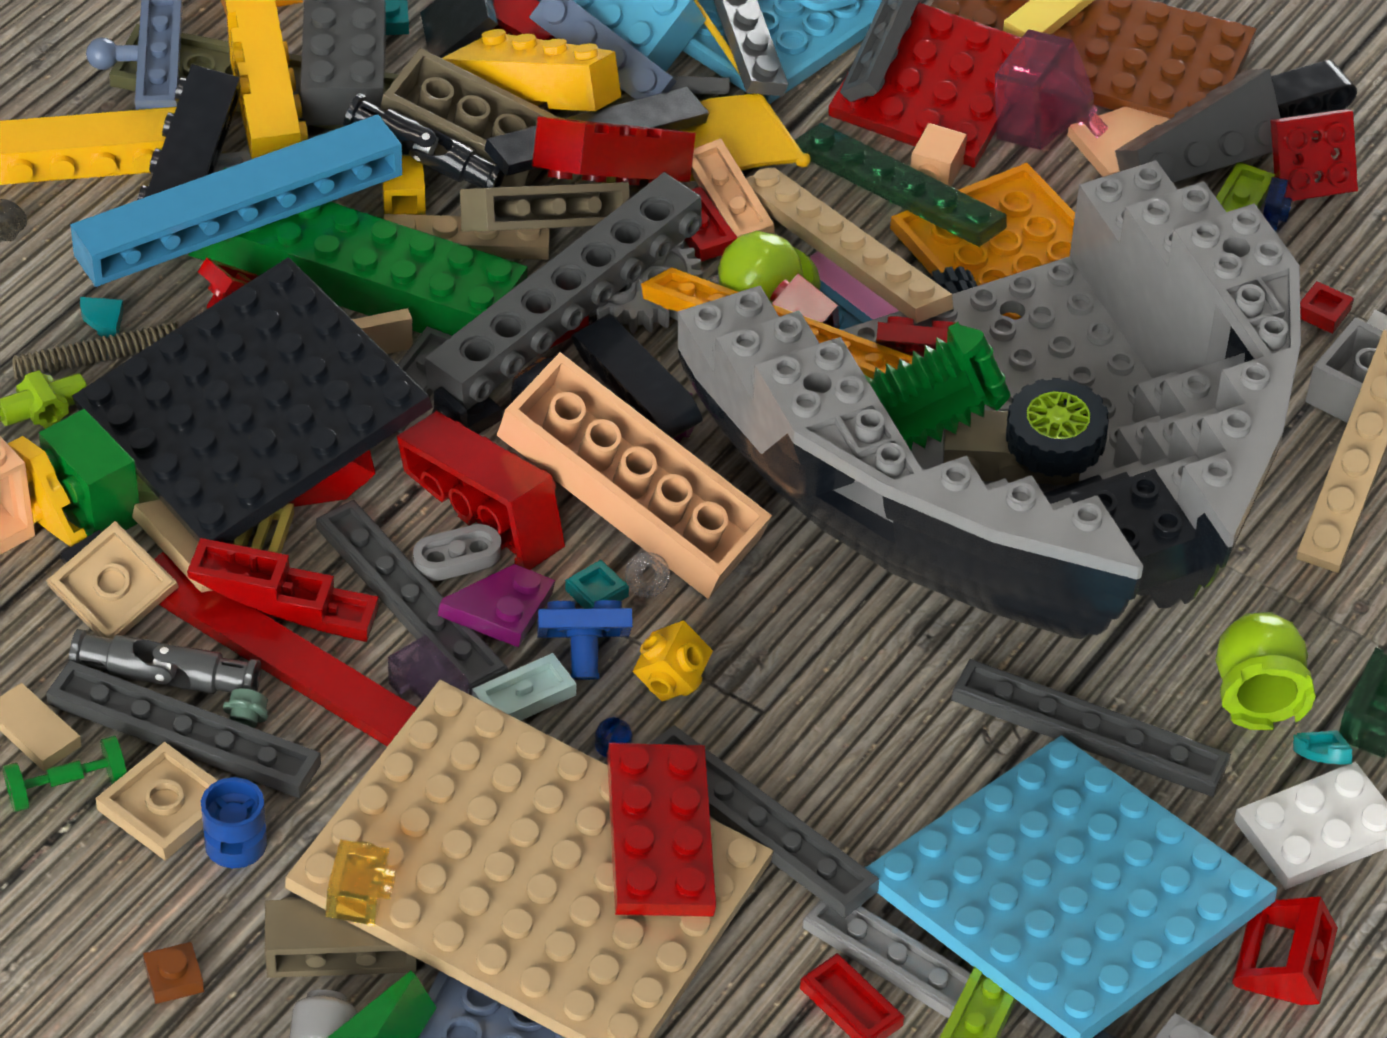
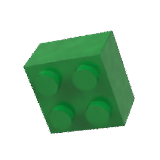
M85 409L38 432L40 447L46 452L55 470L57 479L71 502L62 508L71 523L78 528H84L87 537L98 530L102 533L114 521L124 530L138 524L132 518L134 505L139 503L135 460Z

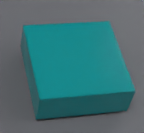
M601 559L565 580V591L584 609H593L595 601H622L629 597V586Z

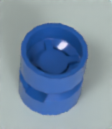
M238 777L223 778L212 783L204 791L201 798L206 853L213 862L222 867L232 869L247 867L257 862L264 855L267 847L263 793L253 782Z

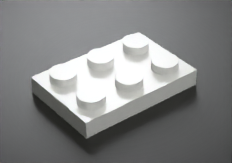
M1356 762L1238 808L1234 818L1237 826L1285 890L1387 848V801Z

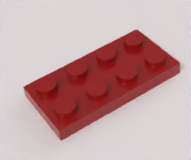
M609 743L607 762L615 915L714 917L716 895L705 745Z

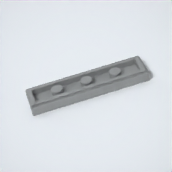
M820 900L803 918V929L949 1019L971 972L862 906L844 918Z

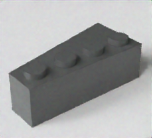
M1253 69L1241 72L1231 82L1217 87L1207 93L1206 97L1192 106H1186L1163 124L1154 126L1115 150L1119 171L1157 160L1172 182H1176L1273 152L1271 120L1281 118L1270 69Z

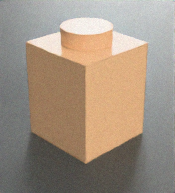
M928 123L912 152L909 183L947 194L963 166L967 134Z

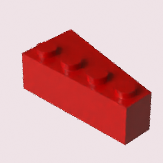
M538 116L532 166L548 169V177L573 180V174L582 175V180L606 183L607 177H616L615 183L629 182V185L640 186L641 179H649V183H651L665 172L677 181L690 182L696 133L673 129Z

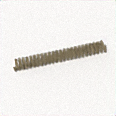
M176 321L175 324L170 322L168 326L163 323L161 327L156 325L155 328L150 326L148 330L146 328H143L141 331L136 329L135 332L130 330L128 335L125 332L121 336L116 333L114 337L112 335H109L108 338L103 336L101 340L96 337L94 341L89 339L87 343L82 340L81 344L75 342L74 346L70 343L67 347L64 345L61 348L55 346L54 350L48 348L47 352L44 349L40 353L35 350L33 355L30 352L26 356L21 353L20 357L14 355V378L16 380L19 379L18 368L21 378H25L24 364L27 374L32 372L31 363L34 372L38 371V362L41 372L45 374V361L48 371L52 373L51 357L56 371L60 370L58 357L63 370L66 369L65 356L69 368H73L72 355L75 365L79 367L78 351L84 366L87 364L85 350L90 364H93L92 349L96 362H100L99 349L102 359L106 362L105 345L111 360L114 358L112 344L118 359L120 358L119 344L123 356L126 357L125 340L129 353L133 356L132 339L138 354L141 352L139 339L144 350L147 348L145 335L150 346L153 344L152 335L155 342H157L159 334L163 338L166 336L165 331L168 335L172 330L174 331L178 328L179 322Z

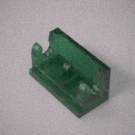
M1375 647L1344 710L1339 732L1349 745L1385 758L1387 755V655L1384 654V650Z

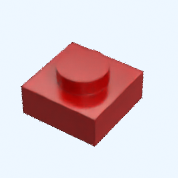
M1316 281L1300 301V318L1333 334L1352 310L1354 298Z

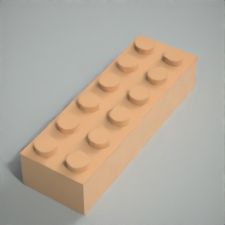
M561 352L506 408L497 432L499 438L539 469L546 470L557 483L707 599L712 596L759 542L772 517L769 512Z

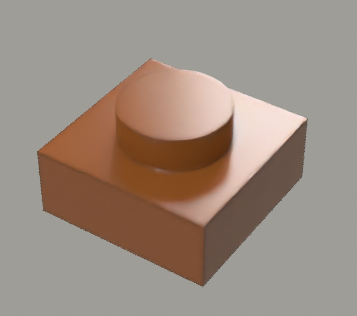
M192 941L143 953L144 966L155 1004L204 992L203 978Z

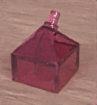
M1028 29L995 74L996 118L998 119L996 127L997 139L1042 150L1075 121L1079 125L1084 124L1096 138L1100 137L1106 132L1108 126L1096 114L1098 109L1093 104L1094 95L1090 81L1073 40Z

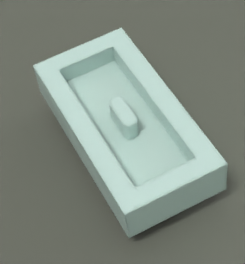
M551 653L472 688V696L521 721L576 696L577 684L554 653Z

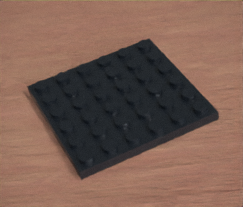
M289 257L72 395L76 407L80 411L85 409L135 460L136 474L198 542L200 538L224 543L231 542L433 408L429 395Z

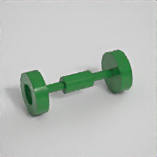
M116 736L100 740L103 759L81 764L77 760L46 769L47 774L23 780L17 762L2 766L5 785L14 812L29 809L26 789L48 783L50 787L59 786L84 779V773L106 768L111 783L116 782L127 773L123 754Z

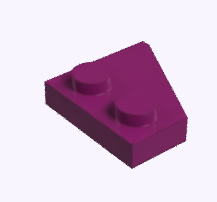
M513 564L444 597L439 605L438 616L519 648L538 617V609H543L553 594L555 580Z

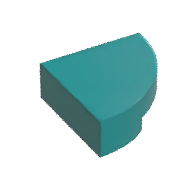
M80 297L82 320L97 330V335L108 338L109 335L114 337L116 333L119 334L124 312L122 299Z
M1338 730L1297 733L1294 735L1293 750L1300 756L1328 764H1352V748Z

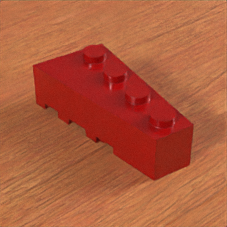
M435 411L396 436L404 472L441 503L449 499L454 510L458 513V517L468 526L477 522L478 524L494 528L501 537V550L507 547L517 556L514 559V564L531 570L565 547L555 495L556 484L552 475L546 470L537 468L521 459L516 453L505 450L493 443L489 438L482 437L466 428L459 421H454L438 411Z

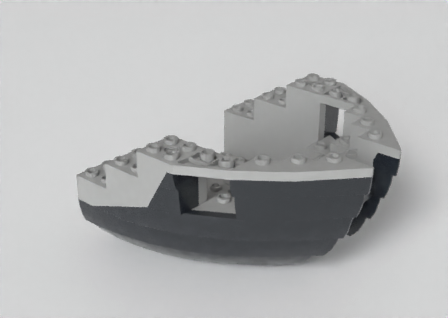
M1157 160L1079 184L1069 257L952 294V310L919 323L914 322L916 326L932 327L933 321L959 322L960 325L983 331L986 341L993 348V355L1000 371L1005 374V382L1011 393L1008 401L998 411H1008L1009 405L1012 404L1013 396L1016 393H1020L1022 387L1027 384H1034L1035 381L1041 379L1052 380V378H1061V380L1067 381L1071 379L1078 381L1080 385H1087L1093 389L1092 392L1100 395L1103 399L1104 407L1107 406L1109 412L1105 451L1103 456H1099V460L1094 466H1090L1085 472L1080 473L1078 482L1069 485L1037 484L1032 475L1008 483L1006 478L995 482L982 481L967 456L943 463V437L940 443L928 436L925 449L913 442L911 451L842 338L838 337L819 343L800 311L779 317L761 286L678 311L679 359L683 370L706 409L727 438L770 486L820 529L896 576L980 610L1074 639H1083L1089 634L1099 635L1107 630L1112 619H1118L1123 614L1129 600L1135 599L1136 594L1140 596L1150 595L1158 608H1171L1180 600L1187 604L1196 598L1201 587L1206 588L1212 583L1220 568L1226 566L1281 445L1301 346L1300 265L1255 203L1226 212L1204 181L1177 190ZM898 311L842 330L876 343L878 322L887 323L890 316H907ZM1011 312L1020 315L1021 318L1013 320L1002 315ZM985 405V410L995 411L994 409Z

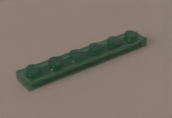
M823 123L818 124L795 139L801 151L810 155V162L978 247L1006 229V214Z

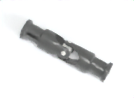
M82 629L75 631L69 652V660L90 668L105 670L114 677L175 686L181 689L210 694L216 693L217 690L232 692V690L239 688L258 691L261 676L260 660L238 661L223 658L220 652L180 647L122 635H116L113 639L89 635L87 630Z

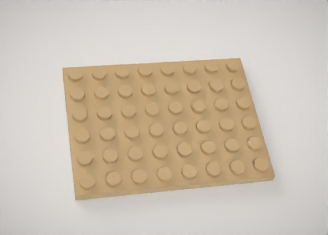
M439 680L288 873L285 879V889L565 1038H654L770 864L774 850L710 818L716 895L714 917L615 915L608 765Z

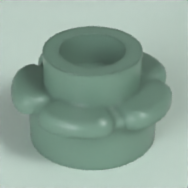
M234 689L231 692L229 702H224L223 710L230 714L229 719L255 728L258 722L262 723L268 719V711L266 709L268 699L263 694L254 690Z

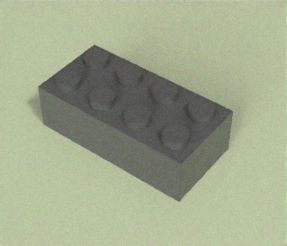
M304 0L300 89L302 121H305L306 125H343L348 107L359 93L366 96V101L378 107L381 106L383 94L385 93L386 0Z

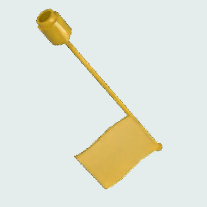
M694 0L706 19L704 22L705 26L739 73L730 46L699 1ZM745 94L702 100L700 102L709 111L706 123L679 130L696 133L694 149L721 138L741 171L755 167L796 163L797 166L803 168L807 167L811 161L810 155L801 151L762 94ZM691 174L690 181H695L694 177Z

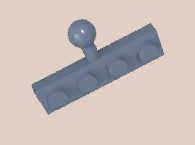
M141 0L138 45H116L112 40L100 37L92 40L86 49L88 62L99 70L109 69L118 61H137L136 110L177 107L178 101H175V92L179 81L182 0Z
M542 0L529 16L532 21L554 38L565 39L567 44L581 45L591 43L596 44L598 49L615 51L620 88L635 100L668 92L677 82L666 71L573 0Z

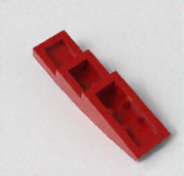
M200 538L187 570V578L234 601L308 628L367 642L379 609L378 596L334 588V576L291 568L289 565V555Z

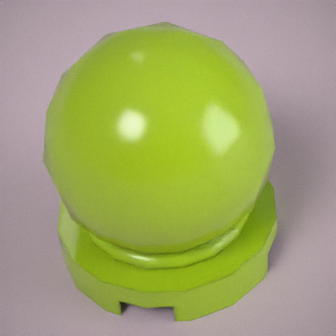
M754 231L740 235L725 248L718 265L719 285L737 292L761 286L771 304L773 302L770 300V297L777 286L785 279L791 282L798 273L820 290L821 286L818 269L811 258L791 246L788 240L774 233Z
M1272 612L1247 613L1225 629L1220 635L1215 661L1222 679L1220 687L1222 706L1230 713L1231 721L1249 730H1274V722L1284 721L1294 716L1295 722L1301 720L1312 709L1316 696L1312 676L1307 669L1308 652L1306 644L1294 624Z

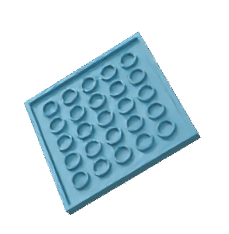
M1062 735L865 867L879 878V890L877 893L970 965L980 970L983 975L990 978L1004 991L1066 1038H1093L1274 903L1278 889Z

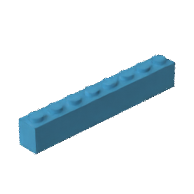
M377 114L72 223L70 228L74 256L94 286L103 285L402 175V144Z

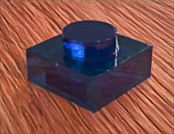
M1272 177L1263 216L1276 232L1279 221L1287 222L1292 198L1285 197L1288 180Z

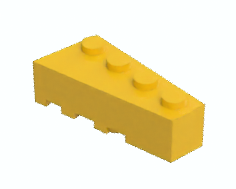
M225 0L230 64L233 76L240 77L241 96L239 106L251 159L307 140L306 122L298 121V119H302L301 101L299 94L293 95V92H296L293 67L288 68V65H290L287 41H283L275 0Z
M493 29L482 33V38L442 58L536 106L547 103L548 109L597 111L621 98L616 53L611 50L598 49L596 44L573 45L567 44L565 39L541 40L536 39L534 34L516 36L506 34V31L502 29Z

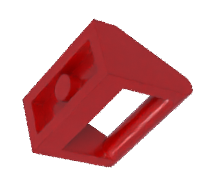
M1322 897L1275 900L1274 903L1247 922L1232 979L1235 987L1298 1005L1320 1004L1338 929ZM1267 923L1295 930L1286 966L1256 968Z

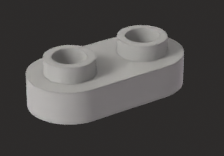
M484 524L469 525L430 535L420 539L413 548V565L427 580L431 581L445 580L484 570L494 566L501 557V537L494 528Z

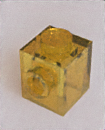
M340 839L327 887L325 917L375 926L381 899L391 900L395 884L396 870L388 869L389 848L378 847L365 841L352 842Z

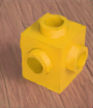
M682 620L651 633L640 647L641 655L632 672L662 702L680 695L688 696L700 686L703 680L701 675L713 650Z

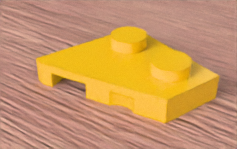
M24 436L7 443L25 462L33 523L37 522L70 547L85 539L87 534L84 528H78L68 521L64 515L62 508L71 502L63 486L58 481L46 452Z

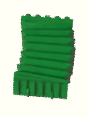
M959 322L948 327L947 343L936 337V350L925 345L924 358L913 351L912 364L899 358L897 369L886 363V373L875 367L873 379L865 375L911 451L913 442L925 449L928 436L941 443L944 429L956 435L959 422L968 427L971 426V413L984 418L985 405L998 411L1011 396L1005 382V374L1000 371L993 355V348L986 341L983 331L960 325Z

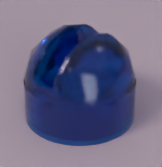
M609 717L601 721L595 732V748L598 753L607 758L609 743H632L633 734L630 725L618 717ZM609 733H613L610 741L605 739Z

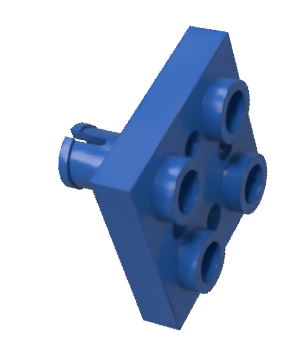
M574 601L547 602V609H538L537 638L571 639L570 676L573 680L599 679L598 638L629 637L632 629V608H622V601H595L593 609H575Z

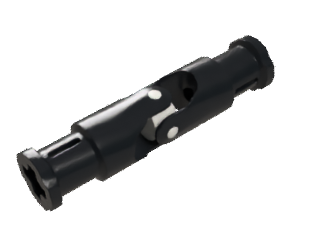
M361 93L356 95L350 103L344 117V126L378 114L402 144L403 155H409L417 162L458 182L465 180L479 188L500 187L505 174L496 163L476 154L475 148L433 128L424 127L409 116L392 108L388 110L382 109L366 101V96ZM437 144L442 145L448 151L444 155L435 156Z

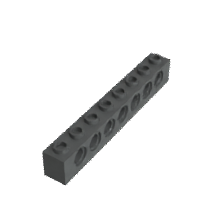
M663 172L424 357L427 387L433 391L443 387L466 410H469L477 402L487 399L496 387L508 378L516 376L524 365L538 354L545 353L567 331L577 328L585 317L599 306L606 305L614 294L628 283L635 282L642 272L656 261L664 259L671 249L685 238L692 237L699 230L702 223L701 196Z

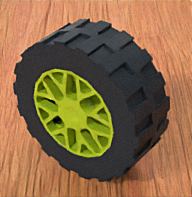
M1052 378V380L1041 379L1035 381L1034 384H1027L1022 387L1020 393H1016L1013 396L1012 404L1008 408L1006 427L1008 450L1010 454H1014L1016 461L1020 465H1025L1029 468L1028 470L1034 473H1043L1049 477L1054 475L1069 477L1074 473H1083L1088 467L1094 466L1098 462L1099 456H1103L1109 424L1107 406L1104 407L1103 399L1099 394L1096 395L1092 392V388L1087 385H1080L1078 381L1071 379L1069 381L1061 380V378Z

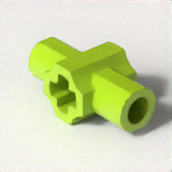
M40 370L26 374L24 380L16 386V393L0 398V420L7 427L31 419L34 425H41L46 429L61 421L69 413L68 406L75 404L72 395L87 386L80 373L54 380L51 375L43 374Z

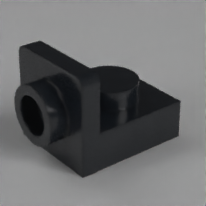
M443 387L433 391L434 409L432 413L438 411L454 421H459L466 428L477 434L502 421V408L489 396L484 401L477 402L469 410H466Z

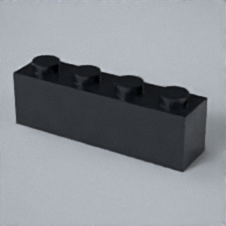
M194 64L191 65L187 78L180 77L175 92V101H178L175 113L168 112L165 118L162 136L166 137L162 150L156 148L153 152L149 172L153 173L149 186L142 185L137 200L214 173L241 96L240 77Z

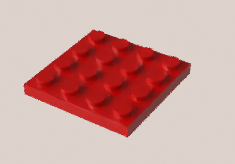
M919 2L910 18L911 25L903 34L897 47L898 54L884 76L885 83L880 91L871 97L865 96L849 102L840 93L845 82L844 79L829 104V116L914 147L917 145L928 123L965 133L967 137L963 164L975 168L1040 55V44Z

